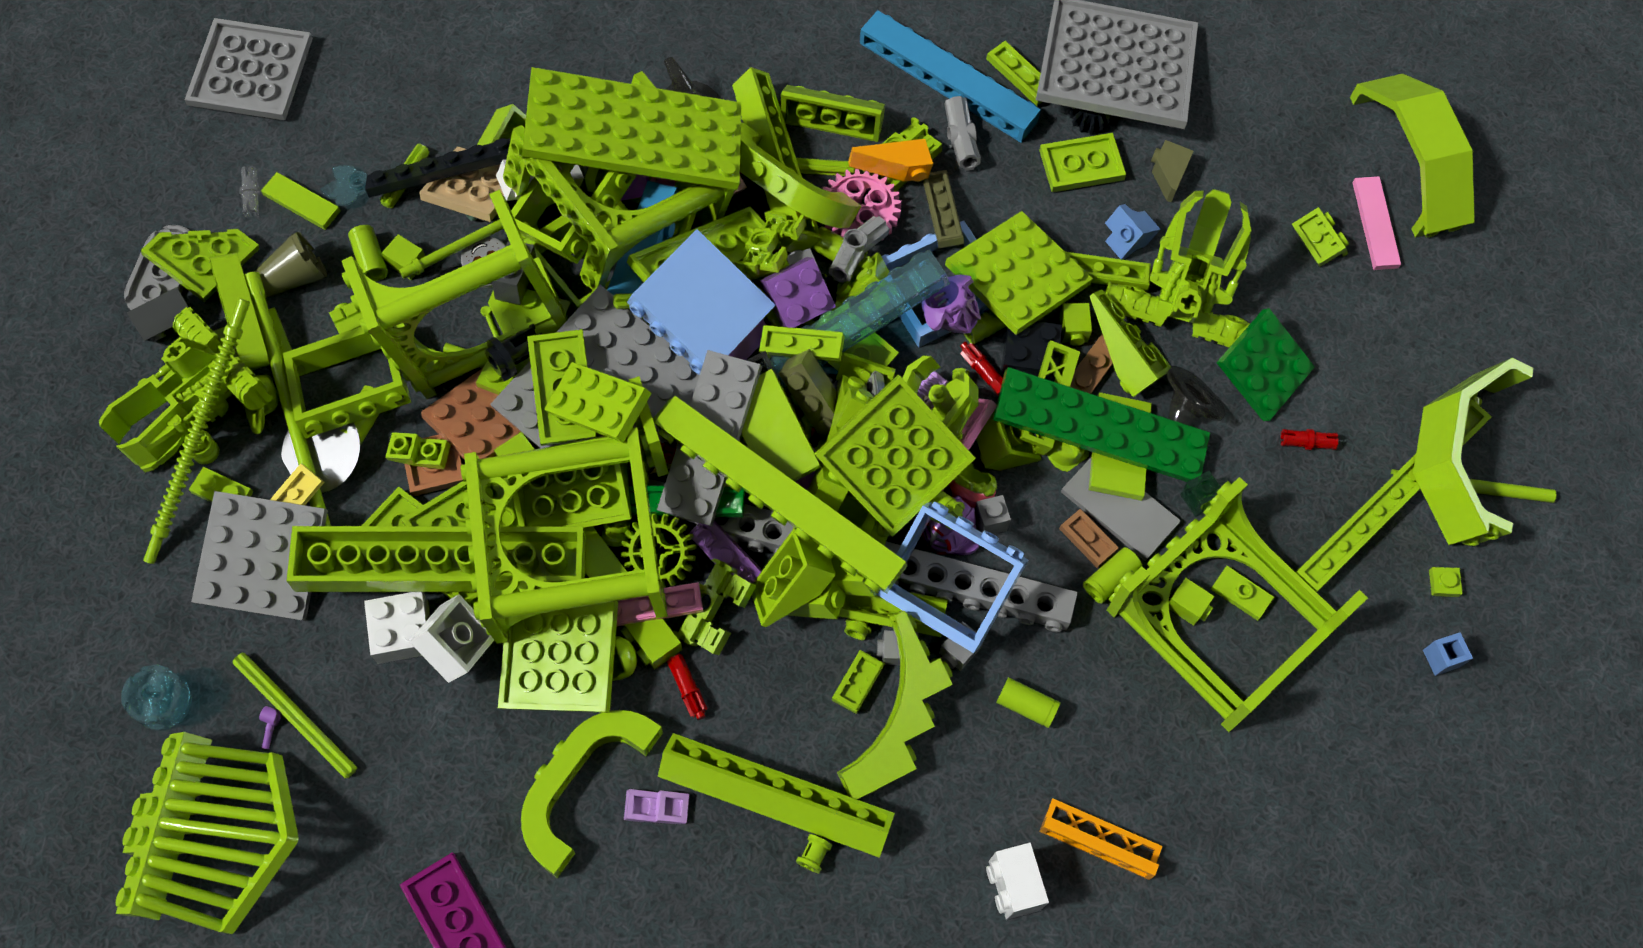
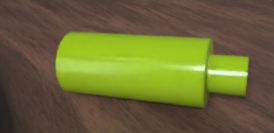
M935 384L930 388L929 399L944 419L956 402L944 385Z

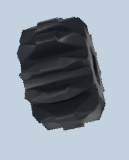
M1071 108L1069 113L1070 118L1073 119V126L1080 125V132L1085 128L1088 129L1090 135L1094 129L1100 133L1104 127H1107L1112 116L1078 108Z

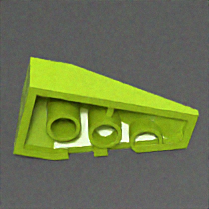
M1103 290L1090 295L1116 374L1121 380L1120 385L1125 392L1134 397L1173 370L1152 342L1147 345L1141 339V330L1136 325L1133 326L1125 322L1124 312Z

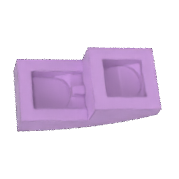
M629 789L626 792L624 820L686 824L689 794Z

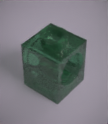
M1207 471L1188 481L1180 495L1196 517L1203 513L1210 505V501L1217 495L1216 492L1221 486L1211 472Z

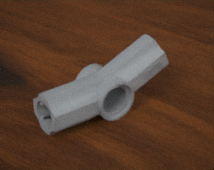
M955 96L945 100L944 103L948 121L947 137L948 140L951 139L952 144L949 146L954 148L959 167L965 171L974 170L977 165H980L981 161L976 144L975 125L970 121L967 99Z
M873 216L859 228L850 229L844 234L843 243L829 269V274L832 275L834 280L841 283L850 282L859 262L864 258V254L889 234L886 221L880 216Z

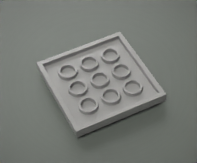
M214 18L187 91L185 102L188 106L286 120L313 39L311 33Z
M214 491L191 602L305 621L312 592H295L286 581L292 526H325L328 510Z

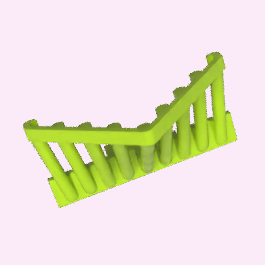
M187 732L170 734L162 746L161 754L163 758L161 765L153 775L152 783L154 788L152 793L140 794V797L136 799L132 807V815L134 817L131 827L126 830L123 837V845H125L123 853L133 855V857L126 864V881L116 897V906H118L116 914L144 917L153 920H160L161 914H165L217 932L234 934L298 843L299 837L283 756L272 752L265 753L212 746L211 739ZM211 757L265 764L267 772L205 763ZM204 776L261 783L270 785L271 792L202 783L200 780ZM206 795L274 805L275 812L195 801V797ZM202 814L277 825L278 832L189 820L190 815ZM185 834H203L269 843L275 846L269 854H259L183 840ZM188 853L259 866L253 877L177 859L179 854ZM174 872L244 888V890L236 899L175 882L172 880ZM167 893L229 911L223 919H219L167 902L166 896Z

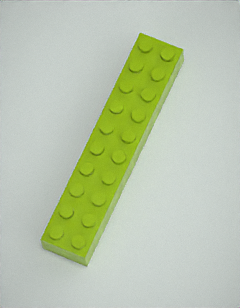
M292 526L286 581L295 592H477L473 591L471 584V574L475 573V564H471L468 553V546H473L472 536H468L466 526ZM500 526V539L503 551L510 563L521 573L544 582H565L585 578L586 536L584 527ZM495 534L489 536L490 541L496 538ZM495 559L493 561L495 563L494 571L501 567V560ZM511 573L502 574L497 579L495 588L497 590L508 588L512 583L513 575ZM524 582L520 583L516 592H520L519 588L528 589L527 584Z

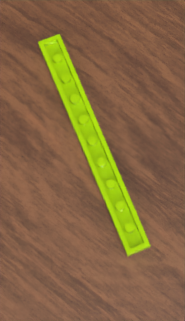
M1472 399L1469 400L1463 445L1491 418ZM1416 454L1296 571L1314 591L1317 592L1420 489L1413 475Z

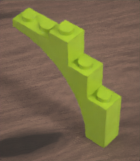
M842 374L837 383L836 407L827 441L874 398L867 391L865 383L858 377L850 376L849 378ZM820 461L822 467L816 470L807 491L837 512L849 490Z
M899 611L889 616L897 638L900 656V679L894 707L885 727L873 744L855 761L837 772L847 795L854 799H859L917 769L914 761L917 760L911 746L909 744L905 745L904 742L935 727L932 719L935 718L930 705L927 702L923 703L922 700L953 685L950 677L953 675L949 665L945 661L942 662L940 658L928 660L927 657L930 656L928 647L923 640L919 641L915 630H917L916 622L912 615H907L905 611Z

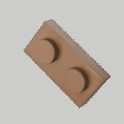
M1081 509L1067 519L1059 528L1096 568L1100 567L1119 549Z

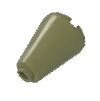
M300 232L292 234L254 271L260 273L265 290V298L322 280L327 276V271L320 257L316 258L312 252L314 248Z

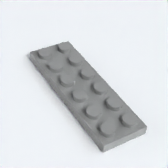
M707 350L690 407L739 441L762 366L754 362ZM678 443L657 510L712 527L727 478L720 473L715 476L703 467L705 463L697 456L693 460L680 450L682 445Z

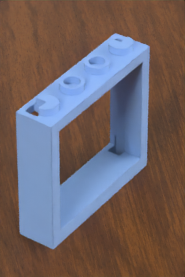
M961 221L964 246L966 247L977 239L965 221ZM932 233L927 234L921 241L912 245L906 244L891 255H882L888 270L891 271L938 249L936 236ZM897 286L896 298L890 303L918 348L951 332L942 328L934 331L927 323L922 325ZM979 298L976 299L980 315L990 311Z
M929 502L922 506L896 555L907 562L932 517L1013 564L1012 571L976 633L896 584L892 586L887 594L880 590L876 595L905 611L907 614H911L912 617L972 653H975L980 648L1029 560L1023 557L1024 553L1020 549L1011 545L1006 547L999 543V538L988 531H983L982 533L973 528L974 523L962 516L956 518L949 514V509L938 502H933L932 504Z

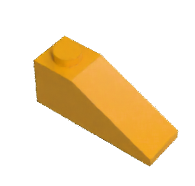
M926 139L852 147L848 161L849 167L904 182L928 179L933 166Z

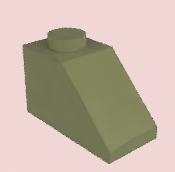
M1165 140L1161 149L1156 148L1151 162L1155 163L1152 173L1166 201L1172 202L1193 150Z

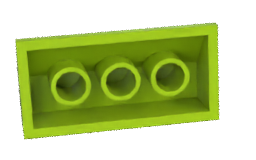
M787 85L782 90L781 112L785 124L875 142L879 140L885 104L874 100L857 99L848 95L832 94L827 91L806 89L802 86Z

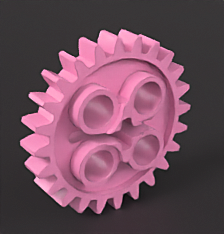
M857 168L855 169V174L852 175L848 170H845V177L837 173L836 182L829 179L828 187H823L822 189L829 192H843L862 207L850 228H835L825 225V228L832 229V232L840 234L844 238V234L848 230L857 229L864 224L861 221H868L873 216H880L886 221L889 234H891L892 227H897L898 218H900L901 214L899 192H894V183L887 185V177L880 180L878 179V174L874 173L871 176L867 171L864 174H860ZM867 190H870V191L868 192V194L865 196L864 204H861L862 201H863L865 192H866Z

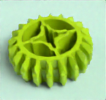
M652 514L655 547L659 543L661 544L660 547H664V549H672L661 554L660 558L657 557L659 575L664 588L666 587V579L671 586L677 584L675 575L683 580L686 576L682 569L686 571L693 569L686 561L696 560L695 555L688 553L689 550L697 549V545H688L687 542L694 538V535L692 533L686 536L683 534L688 529L687 524L682 525L680 528L676 527L680 520L678 517H675L669 523L670 517L668 514H663L661 521L657 514ZM637 521L632 523L636 532L631 530L625 532V535L631 538V541L624 540L621 543L622 546L629 547V551L621 552V557L629 556L630 561L625 562L623 565L625 568L633 565L635 568L633 571L644 569V565L639 559L643 555L642 548H638L640 532ZM661 528L670 531L677 538L679 544L668 543L664 538V533H661ZM680 553V559L675 568L666 573L665 566H667L668 556Z

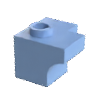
M1126 204L1119 205L1105 222L1112 231L1106 243L1120 259H1125L1137 249L1145 247L1160 231V228L1145 211H1134Z

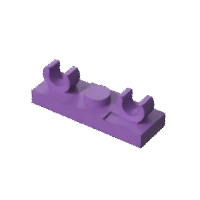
M715 520L712 527L699 523L688 533L694 535L692 540L711 560L716 558L737 569V575L745 580L754 583L762 572V569Z

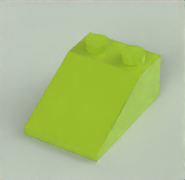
M796 528L791 531L753 583L757 586L752 594V598L761 626L768 627L821 595L836 575L831 560L817 550L819 545L811 539L808 543L794 533Z

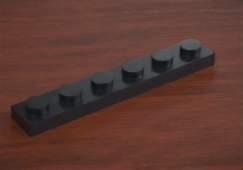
M501 138L486 145H474L469 149L459 152L451 151L435 158H424L419 162L408 165L401 164L385 171H374L367 175L365 191L370 198L501 164L502 160L507 159L511 138Z

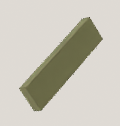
M947 170L932 172L928 179L922 181L938 249L964 244V237Z

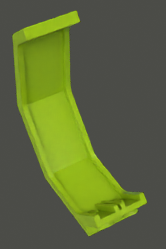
M1405 74L1357 84L1350 96L1353 105L1375 100L1394 110L1419 162L1422 213L1412 227L1414 236L1425 235L1426 238L1435 236L1440 231L1448 230L1449 232H1454L1462 228L1463 225L1475 223L1473 152L1444 91Z
M1514 358L1505 360L1472 375L1423 407L1413 475L1448 545L1462 542L1468 546H1477L1479 543L1496 540L1501 536L1512 533V522L1483 508L1462 465L1461 453L1470 398L1482 389L1496 393L1532 378L1533 368Z

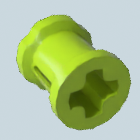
M809 834L807 838L809 842L802 856L797 857L796 863L819 874L822 870L820 865L826 852L830 851L832 844L816 835Z

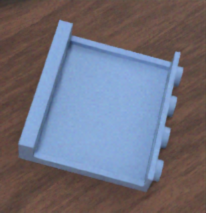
M698 229L672 253L627 301L632 313L646 320L650 324L649 327L652 332L668 341L671 350L690 362L691 369L698 375H700L707 350L729 355L775 306Z

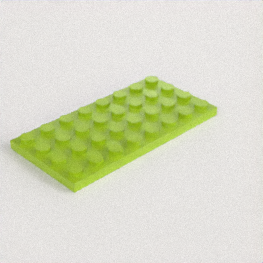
M531 68L522 156L738 190L740 184L741 102Z

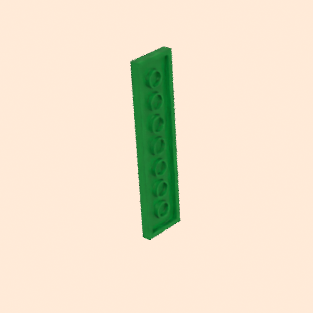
M1009 367L1004 373L993 418L994 421L1194 485L1201 481L1210 432Z

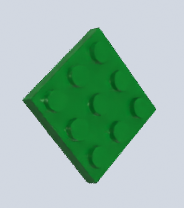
M1270 308L1263 309L1216 362L1263 421L1271 420L1315 368Z

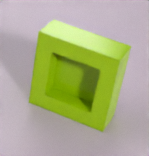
M1432 567L1429 569L1432 596L1460 597L1463 594L1460 568Z

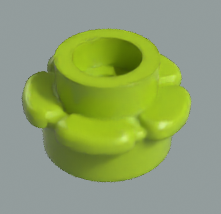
M850 618L845 621L846 627L844 632L858 640H865L867 633L870 634L872 631L868 626L869 622Z

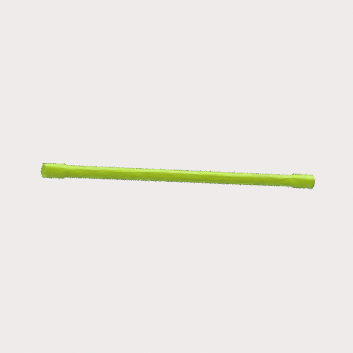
M249 272L244 277L264 340L298 465L303 464L316 474L307 441L294 419L286 369L265 299V290L259 272ZM319 489L309 500L310 506L326 509L321 489ZM328 514L325 526H331Z

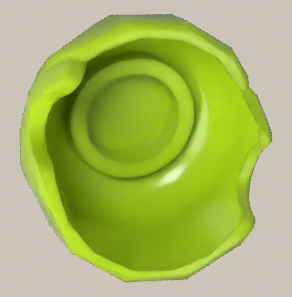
M619 636L615 640L612 681L631 676L637 665L636 650L630 641Z

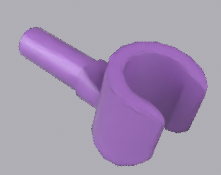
M268 706L262 709L259 716L260 721L267 723L262 744L263 749H269L274 727L278 725L281 719V713Z

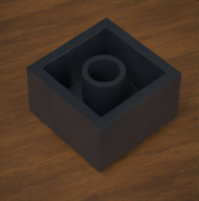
M1036 321L1017 335L1007 327L1001 377H1004L1005 370L1008 367L1038 377L1048 342L1051 340L1060 344L1062 325ZM1053 350L1051 357L1056 367H1058L1059 352ZM1052 373L1046 376L1045 379L1054 382L1055 376Z

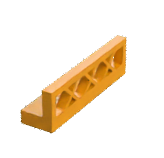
M1052 798L1039 832L1148 880L1156 875L1159 866L1156 863L1162 849L1161 845ZM1055 807L1067 812L1071 824L1067 825L1052 818ZM1073 815L1081 818V820L1075 821ZM1086 821L1094 824L1098 836L1095 837L1079 830L1077 825ZM1100 827L1108 830V832L1103 833ZM1114 833L1120 835L1126 848L1122 849L1107 842L1105 837ZM1128 839L1136 842V844L1130 845ZM1143 845L1154 851L1151 859L1147 860L1134 854L1132 849Z

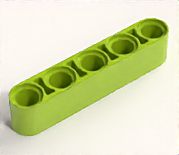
M237 252L210 257L213 276L227 324L229 325L239 298L250 302L241 326L243 330L242 336L236 340L238 346H234L236 355L241 360L239 363H244L249 369L269 366L266 347Z

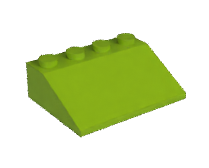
M603 436V437L592 438V439H587V440H582V441H576V442H571V443H566V444H560V445H555V446H550V447H544V448H539V449H534V450L547 449V448L560 447V446H567V445L580 444V443H586V442H593V441H599V440H606V439H612V438H609V437H607V436ZM627 463L542 476L523 486L513 496L519 526L585 528L632 519ZM516 478L510 480L511 486L515 484Z

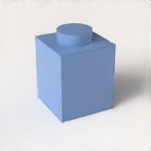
M1461 632L1435 640L1423 649L1435 676L1460 668L1473 659Z

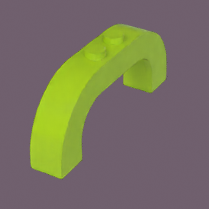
M741 123L740 172L802 215L831 227L850 228L862 207L859 203L843 192H829L806 181L758 146L762 135L745 123Z
M614 710L610 711V713L594 715L585 720L569 735L566 741L561 740L556 745L552 753L554 757L548 765L543 764L536 772L534 777L536 781L527 793L521 813V829L524 841L533 857L545 870L558 878L575 855L571 847L552 833L550 814L556 801L590 755L603 744L622 742L647 756L663 734L660 725L639 713Z

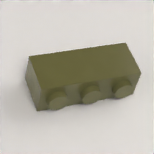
M808 349L787 359L779 375L823 441L828 438L836 407L837 391L811 350Z

